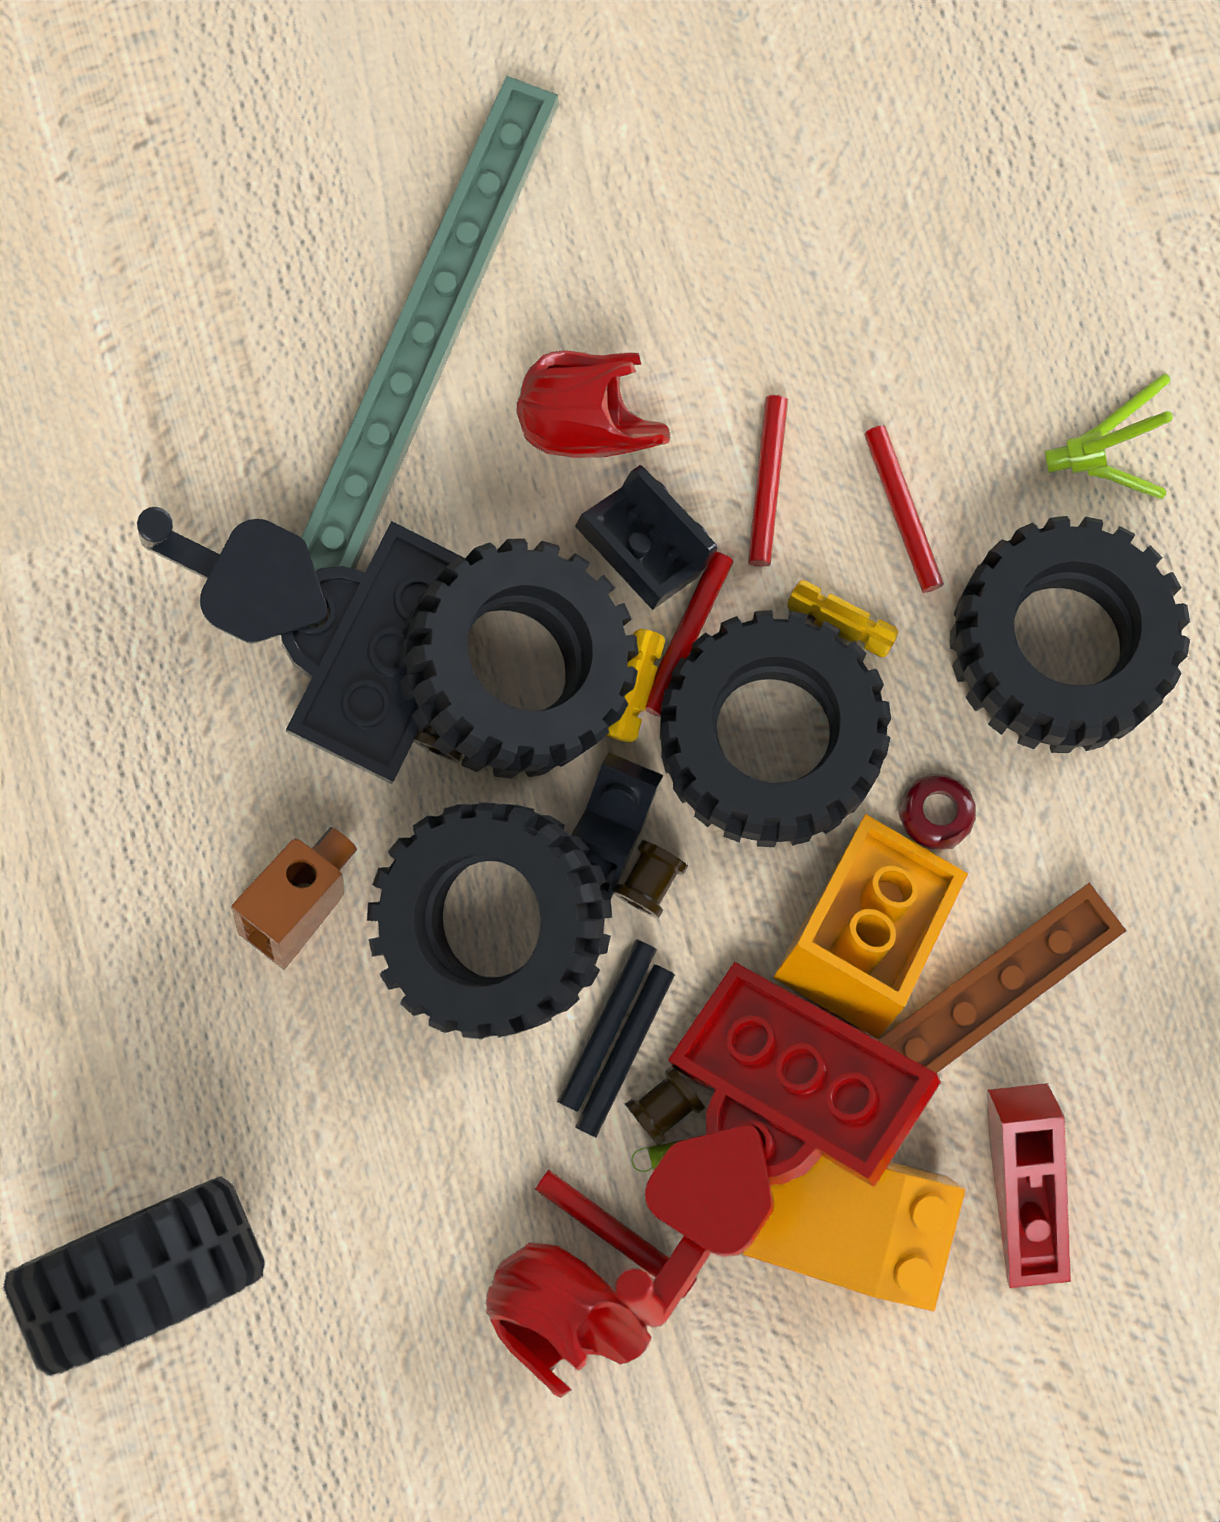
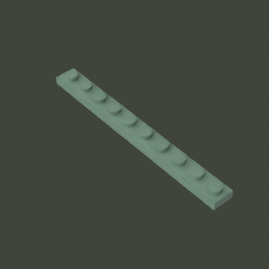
M509 76L505 77L301 537L307 545L315 571L320 568L338 566L356 569L559 106L557 94Z

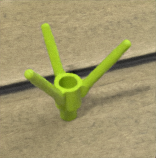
M1162 374L1099 425L1080 437L1067 439V446L1045 450L1048 472L1052 473L1072 468L1073 474L1087 471L1089 476L1108 479L1141 493L1163 499L1167 493L1165 488L1108 466L1105 449L1172 421V413L1165 411L1109 433L1167 386L1171 381L1170 376Z

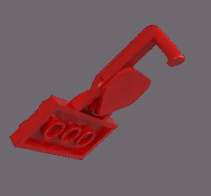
M734 961L668 1059V1062L677 1071L714 1092L706 1110V1135L673 1144L651 1174L645 1188V1200L651 1213L661 1222L682 1234L683 1237L654 1281H652L651 1276L646 1271L641 1269H629L621 1273L615 1282L617 1297L622 1302H625L626 1306L646 1325L656 1328L665 1324L711 1253L720 1257H732L744 1252L751 1246L774 1209L771 1185H783L806 1174L821 1157L875 1187L939 1087L941 1080L937 1073Z

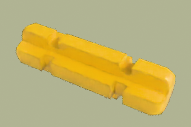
M800 580L796 584L787 603L790 611L808 614L807 618L809 615L816 618L814 623L822 626L824 621L840 629L838 636L850 642L855 641L857 643L859 640L865 643L863 649L879 657H886L898 637L899 630L896 626L880 618L877 622L869 619L870 613L831 593L827 597L820 594L822 588L806 580Z
M639 628L632 634L637 636L639 654L627 662V666L634 667L638 671L635 688L623 696L629 705L621 719L608 728L609 733L606 735L619 742L631 743L638 737L642 719L638 715L642 711L645 712L658 668L653 664L654 661L656 662L657 659L661 658L665 644L663 635L648 629Z

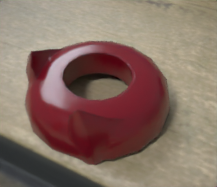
M930 774L917 779L905 791L898 815L905 832L917 844L929 849H953L971 833L976 821V804L970 790L960 780L948 775ZM934 794H942L950 798L956 808L955 819L947 825L931 823L923 812V804L927 797Z

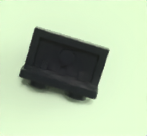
M642 465L630 471L620 489L582 513L575 525L576 529L652 610L697 579L717 551L716 543L708 536L703 526L694 521L669 494L666 487L656 480Z

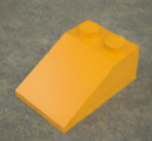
M865 814L798 929L773 978L879 1039L905 1008L968 873Z
M821 1157L806 1174L783 1185H771L774 1199L773 1212L754 1242L741 1253L742 1255L874 1298L935 1312L966 1191L965 1188L946 1175L894 1162L889 1163L875 1187L824 1157Z

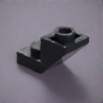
M611 752L607 754L601 765L586 810L571 836H579L590 849L586 857L591 865H600L606 880L605 883L600 885L603 900H611L614 895L613 890L619 884L663 778L662 774Z

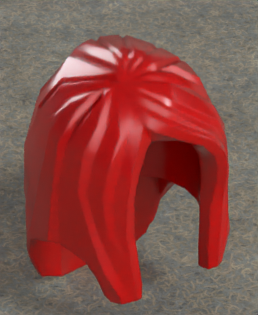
M561 350L544 354L525 374L517 401L516 412L525 439L533 447L552 455L570 458H597L634 452L668 444L670 441V430L662 422L646 421L630 412L623 402L620 393V376L636 373L634 365H642L639 353L592 355L583 352Z
M529 1242L500 1262L491 1282L492 1285L488 1287L485 1300L486 1314L490 1317V1321L499 1339L537 1379L547 1386L553 1395L562 1398L572 1390L553 1372L555 1366L561 1360L565 1359L578 1371L586 1365V1354L600 1355L622 1365L640 1357L651 1342V1335L647 1331V1325L626 1306L625 1302H622L617 1297L616 1292L585 1262L559 1246Z

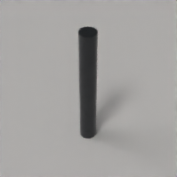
M638 939L635 940L556 1102L576 1112L579 1111L657 951L653 946Z
M656 964L653 965L575 1128L597 1138L674 979L675 974Z

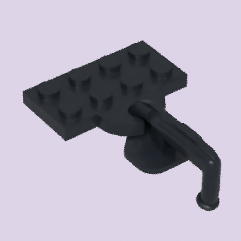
M149 507L143 510L137 520V530L143 547L207 579L200 595L201 611L205 619L215 628L250 644L259 643L281 635L282 647L293 666L311 679L286 728V732L392 784L414 742L413 738L416 732L419 731V727L411 716L419 706L415 698L404 699L400 686V681L407 675V668L398 665L399 647L407 638L403 629L409 614L417 606L418 600L433 581L458 557L465 558L391 521L366 572L345 566L320 568L315 571L305 541L300 536L270 521L250 519L240 523L230 534L222 552L218 554L172 531V518L164 509ZM329 610L328 620L325 622V624L321 625L325 621L327 611Z

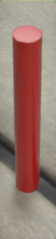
M769 395L765 398L748 564L757 567L770 566L772 558L788 399L780 395Z
M884 425L871 428L864 433L921 591L922 593H927L939 589L944 585L887 429Z
M715 552L708 562L656 671L645 709L646 712L661 717L664 692L670 685L672 671L680 658L686 659L691 653L692 644L698 639L734 563L727 555Z
M549 1169L535 1187L537 1192L654 1278L657 1277L669 1259L668 1256ZM697 1278L694 1279V1281L692 1282V1284L690 1285V1287L688 1288V1290L686 1291V1293H685L684 1296L682 1297L683 1299H684L685 1296L688 1294V1292L690 1291V1289L693 1287V1285L695 1284Z

